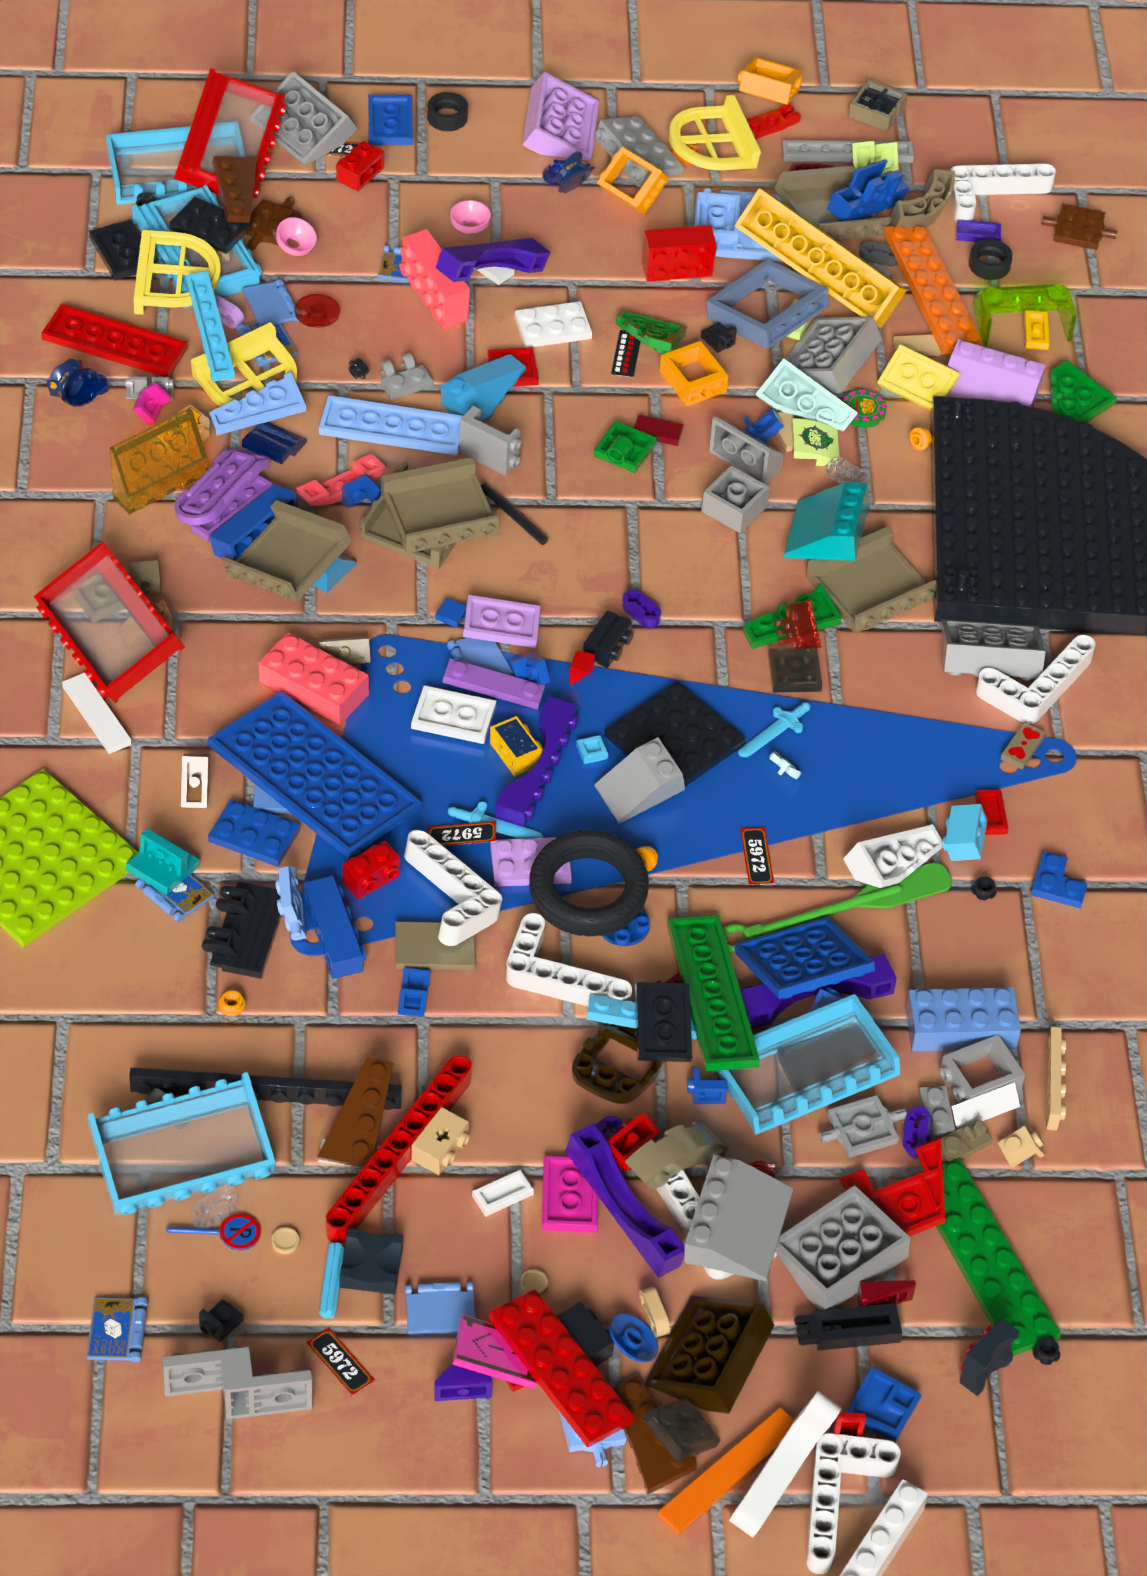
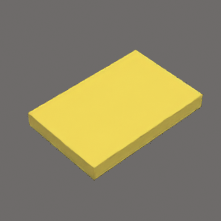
M900 344L877 384L931 411L933 396L948 397L960 378V373Z

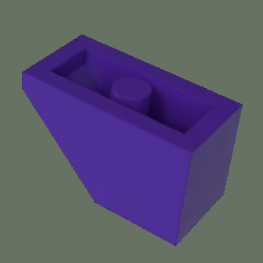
M452 1364L434 1384V1401L492 1397V1376Z

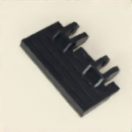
M237 881L236 887L226 885L221 887L220 895L223 898L218 899L215 906L217 910L227 914L222 927L209 926L207 928L206 936L210 939L203 940L201 947L206 952L213 954L210 966L222 968L224 972L262 979L282 918L277 906V900L281 899L277 889Z

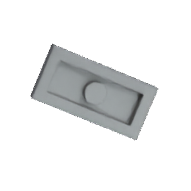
M946 1086L920 1087L918 1094L921 1107L927 1109L933 1120L931 1138L944 1137L955 1131Z

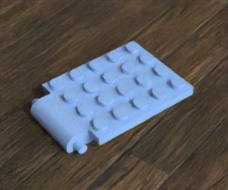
M709 188L697 193L694 226L711 225L716 241V257L753 260L769 259L784 262L735 227V224L756 193L728 190L712 193V190ZM772 194L773 196L781 200L778 194Z

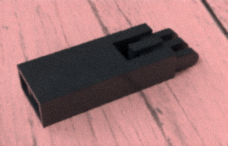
M896 1303L813 1311V1314L794 1317V1323L797 1326L796 1332L799 1335V1345L816 1344L818 1351L900 1343L902 1338V1329ZM835 1325H840L841 1329L835 1330ZM831 1326V1329L823 1330V1327Z

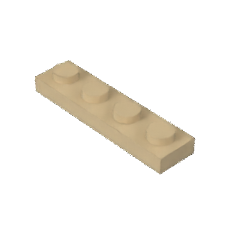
M1051 1027L1047 1041L1046 1130L1056 1131L1060 1120L1065 1119L1066 1105L1061 1104V1098H1065L1066 1082H1061V1076H1065L1066 1060H1061L1066 1050V1039H1062V1028Z

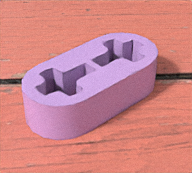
M214 295L221 322L232 329L240 325L244 321L242 311L222 297Z

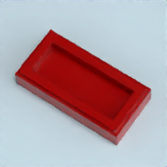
M976 790V804L982 805L987 818L985 835L1008 834L1009 828L1001 790Z

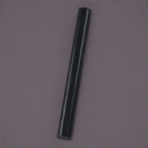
M487 483L481 485L483 493L541 545L547 543L548 538Z

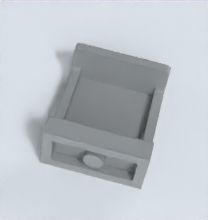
M472 406L460 419L459 453L467 457H473L475 461L505 476L512 469L518 467L521 460L519 450L522 443L520 440V430L515 428L510 435H507L481 422V409Z

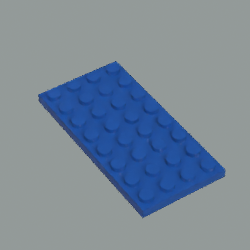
M282 691L208 738V746L347 859L355 856L422 809V802Z

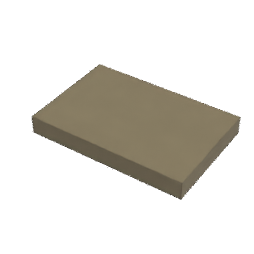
M395 922L396 969L475 971L474 935L457 945L448 946L441 943L438 938L441 923Z

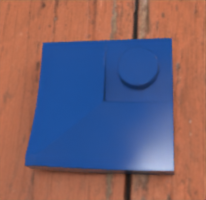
M872 1366L846 1413L866 1414L864 1428L877 1432L896 1442L922 1394Z

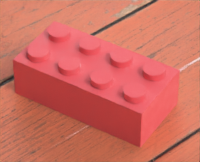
M425 229L403 237L402 248L400 249L402 255L400 271L403 276L408 278L412 289L418 292L423 305L430 309L433 319L436 322L438 321L443 329L468 321L470 288L465 281L453 282L435 268L442 249L430 232Z
M289 632L258 662L260 683L278 693L280 691L284 692L295 702L338 725H341L369 695L368 674Z

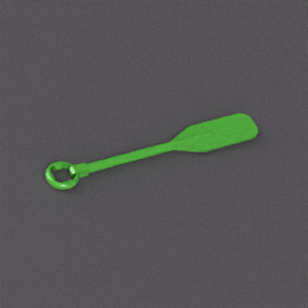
M929 863L918 867L898 884L882 888L868 885L853 898L765 925L757 924L746 927L741 924H729L723 927L724 935H729L736 931L742 932L745 940H749L856 907L892 908L945 892L951 888L952 878L943 865ZM725 936L729 953H735L734 946L730 945Z

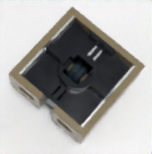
M868 80L851 102L849 117L888 132L894 124L895 118L899 117L905 109L907 94Z

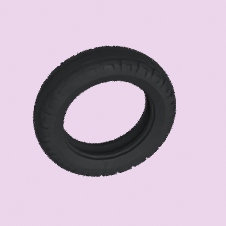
M578 830L558 836L545 845L538 853L531 867L529 888L535 907L551 925L573 935L594 937L616 932L627 926L637 917L647 899L649 879L642 858L629 843L607 832ZM593 858L614 866L621 873L625 881V889L621 896L609 905L599 908H583L570 904L561 898L556 892L552 880L555 873L564 864L576 859Z

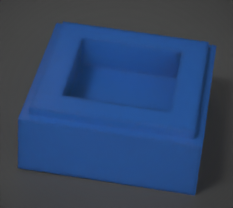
M446 598L436 612L435 620L458 628L465 617L466 605Z

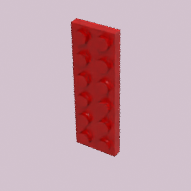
M61 304L41 333L42 340L162 377H170L188 349L186 341L65 304Z
M536 1289L490 1311L488 1319L587 1448L633 1424L635 1417Z

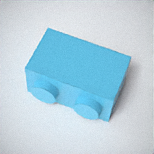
M981 804L951 806L950 817L946 819L947 834L943 837L944 851L948 852L951 861L981 859L987 826V818Z

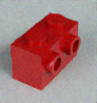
M362 141L359 145L352 148L350 153L337 162L336 181L358 192L384 169V151Z
M386 841L373 845L367 851L356 857L349 858L343 864L342 883L358 900L400 876V857Z
M641 1113L634 1120L628 1119L619 1128L620 1131L617 1134H610L605 1138L609 1143L620 1172L623 1170L626 1173L629 1172L631 1168L625 1160L651 1139L656 1142L661 1134V1131L644 1113Z

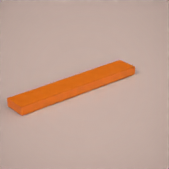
M780 1407L660 1509L658 1517L677 1535L681 1534L773 1454L794 1422V1419Z

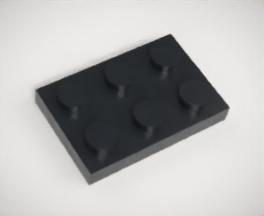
M194 197L169 222V228L178 233L196 236L207 242L213 249L227 254L251 229V222H227L224 209Z
M131 219L89 231V238L114 281L137 274L141 235Z
M636 982L635 1005L638 1061L691 1062L692 1036L689 984Z

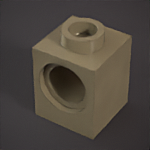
M158 560L129 562L128 573L146 596L161 595Z

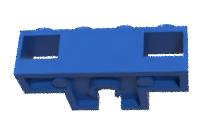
M886 159L873 162L868 166L858 168L853 173V179L849 187L836 190L831 195V201L827 210L841 222L860 220L894 207L897 201H903L909 186L902 181L904 175L898 170L882 174L888 162Z

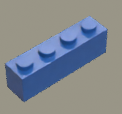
M276 484L271 486L209 536L214 555L235 561L273 521L275 515L270 506L276 500L299 508L295 492Z
M333 876L304 882L303 900L332 979L363 972V961L366 960L365 949L363 945H358V931L356 925H351L350 923L351 913L349 906L343 904L344 895L341 885H336Z

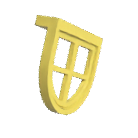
M726 95L724 106L686 109L677 114L670 125L668 138L671 147L681 158L693 165L711 170L757 168L761 150L735 95ZM721 118L728 133L707 134L701 119ZM695 120L701 135L681 136V128L686 123ZM732 141L739 157L718 158L712 143ZM705 143L711 157L693 151L686 144Z
M142 230L134 293V314H144V305L159 307H186L192 305L189 292L181 294L183 275L208 271L214 292L220 281L221 273L220 260L215 250L204 240L190 234ZM156 244L181 246L179 265L154 264ZM186 247L201 254L206 260L208 267L184 266ZM152 273L178 274L176 294L150 293Z
M271 322L227 343L233 367L237 366L247 379V381L227 391L222 392L216 383L212 382L205 354L191 360L192 376L219 407L235 400L229 396L250 386H253L256 391L265 388L261 381L285 370V374L292 372L296 384L298 380L295 361L276 338V329ZM270 350L281 365L256 376L245 362Z

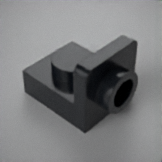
M718 322L702 330L701 338L713 350L719 353L735 345L737 328L731 326L726 329Z
M224 1299L218 1302L209 1312L205 1309L199 1312V1327L207 1337H213L218 1342L225 1339L244 1321L243 1314Z

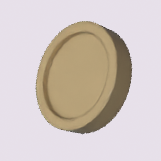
M280 1228L272 1235V1247L281 1254L292 1253L299 1246V1235L291 1228Z
M528 1270L521 1276L520 1287L525 1294L536 1289L539 1295H542L548 1288V1278L540 1270Z

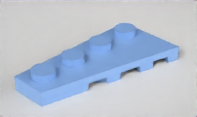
M292 372L284 375L283 379L277 382L273 380L267 383L265 388L257 392L253 390L247 393L245 398L239 401L233 400L209 412V419L216 435H221L305 412L306 405Z

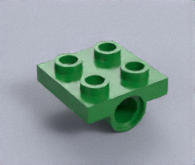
M615 421L594 449L593 456L636 473L655 447L657 438Z

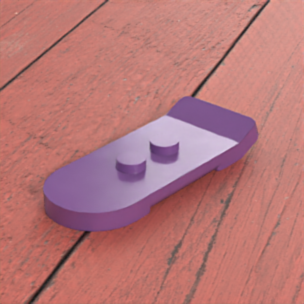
M234 447L222 451L214 459V463L188 491H184L175 501L174 508L178 520L184 524L195 526L207 524L218 518L262 470L270 467V457Z

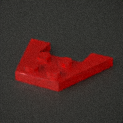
M941 1138L915 1149L924 1169L922 1173L877 1191H873L865 1169L839 1178V1181L846 1190L855 1185L909 1237L946 1222Z

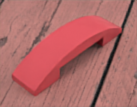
M371 453L354 461L351 470L323 483H319L315 479L297 487L296 492L311 506L333 504L342 501L343 485L365 474L372 481H375L386 471V466Z

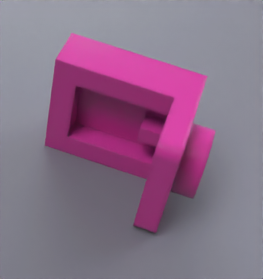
M153 383L140 391L132 411L150 425L155 422L161 406L169 402L171 396L157 383Z

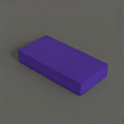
M957 220L956 240L978 242L985 239L1001 241L1000 223Z

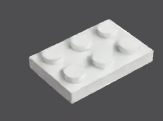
M581 301L515 310L514 318L525 348L592 339V331Z
M424 686L411 722V729L484 744L496 709V701Z

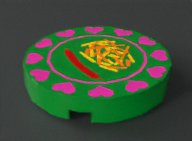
M864 389L853 390L842 399L845 404L858 412L851 422L856 427H874L885 418L886 402L879 394Z

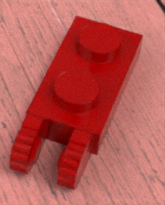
M788 104L782 105L778 110L775 109L746 119L754 138L758 139L798 123L801 120V115L798 112H794V107Z

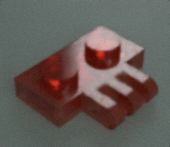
M811 600L786 605L787 618L774 621V626L784 625V629L777 630L776 635L786 634L787 637L778 640L779 645L793 642L796 653L822 647Z

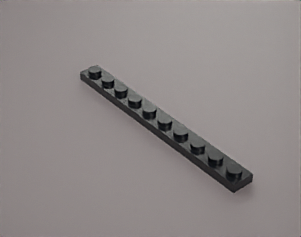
M130 1068V1092L148 1094L154 1088H157L166 1094L187 1095L192 1087L199 1086L202 1091L214 1088L215 1083L222 1079H226L227 1084L240 1081L242 1075ZM249 1075L256 1100L273 1101L276 1103L294 1102L304 1105L325 1104L329 1106H343L354 1082ZM390 1084L384 1110L401 1109L402 1085Z

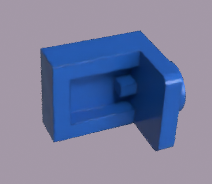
M773 409L755 423L748 416L743 418L747 426L744 428L745 431L764 442L776 435L784 427L778 414Z

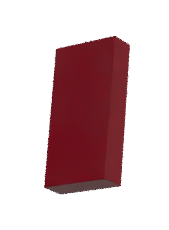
M638 415L634 429L656 437L657 442L678 446L684 424Z

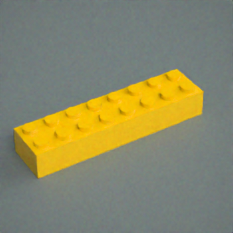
M758 189L735 224L736 228L806 278L827 287L828 293L859 316L873 317L877 327H883L907 291L763 189Z

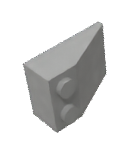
M658 737L636 748L594 784L595 789L618 824L685 790L682 772Z

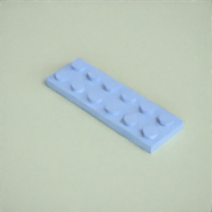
M328 395L319 426V435L457 456L459 451L460 419L463 416Z

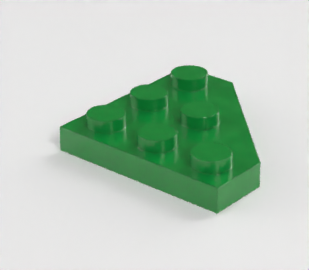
M625 310L617 314L615 321L616 325L645 345L653 347L654 351L659 353L670 352L685 337L687 331L685 326Z
M1068 360L1051 370L1050 393L1052 413L1069 417L1081 423H1088L1116 404V396Z

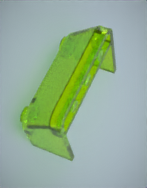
M1064 285L991 287L975 294L972 303L980 337L985 346L988 345L992 323L991 314L1025 312V310H1058L1067 342L1072 341L1077 314L1070 290Z

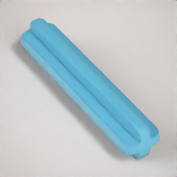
M339 1242L330 1243L327 1250L319 1314L324 1319L334 1318L336 1314L339 1275L344 1256V1247Z

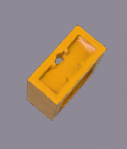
M755 57L739 73V91L788 105L800 91L804 71Z
M621 147L613 155L607 169L600 174L597 184L605 192L645 215L669 178L655 166ZM628 160L651 173L634 199L612 186V183Z
M701 341L661 355L659 372L686 406L727 392L728 374ZM699 361L709 375L688 382L678 367Z

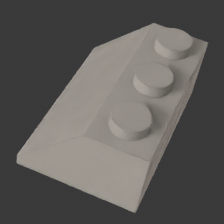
M716 416L712 419L710 453L765 485L782 470L784 453L728 420Z

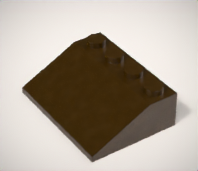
M691 1296L645 1384L650 1388L705 1411L729 1414L775 1326L763 1303Z

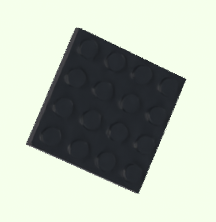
M678 681L605 729L604 737L627 756L636 748L658 737L682 772L685 787L739 750L746 742L745 737Z

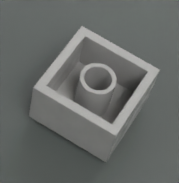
M730 466L704 491L702 512L741 534L767 508L770 487L739 469Z

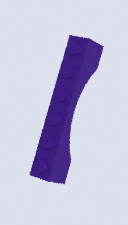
M533 238L443 248L439 254V260L435 268L453 282L468 281L474 271L485 267L510 268L526 273L541 272L544 269L550 251Z
M548 697L540 713L539 731L544 742L542 756L526 775L504 787L496 803L495 818L523 827L526 826L528 820H533L536 812L535 805L537 802H541L544 796V786L546 783L550 784L552 780L554 765L558 766L561 761V750L563 747L567 748L571 738L570 732L577 728L579 716L576 715V704Z
M883 954L869 956L875 963V971L866 973L862 977L843 980L838 984L822 986L814 991L795 994L791 998L778 999L765 984L754 987L747 986L741 989L740 992L750 1027L755 1029L771 1025L787 1007L799 1000L817 995L820 989L825 991L828 987L842 994H855L856 996L871 1000L894 994L897 978L886 955Z
M594 1123L571 1134L565 1152L656 1276L660 1278L681 1267L685 1257L684 1244L672 1228L654 1218L634 1196L619 1171L609 1143Z

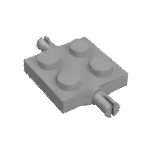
M877 1095L828 1109L827 1117L833 1129L819 1132V1140H821L822 1144L835 1139L838 1140L848 1158L898 1144L899 1136L894 1129L893 1122L906 1119L907 1112L905 1108L889 1112L882 1105Z

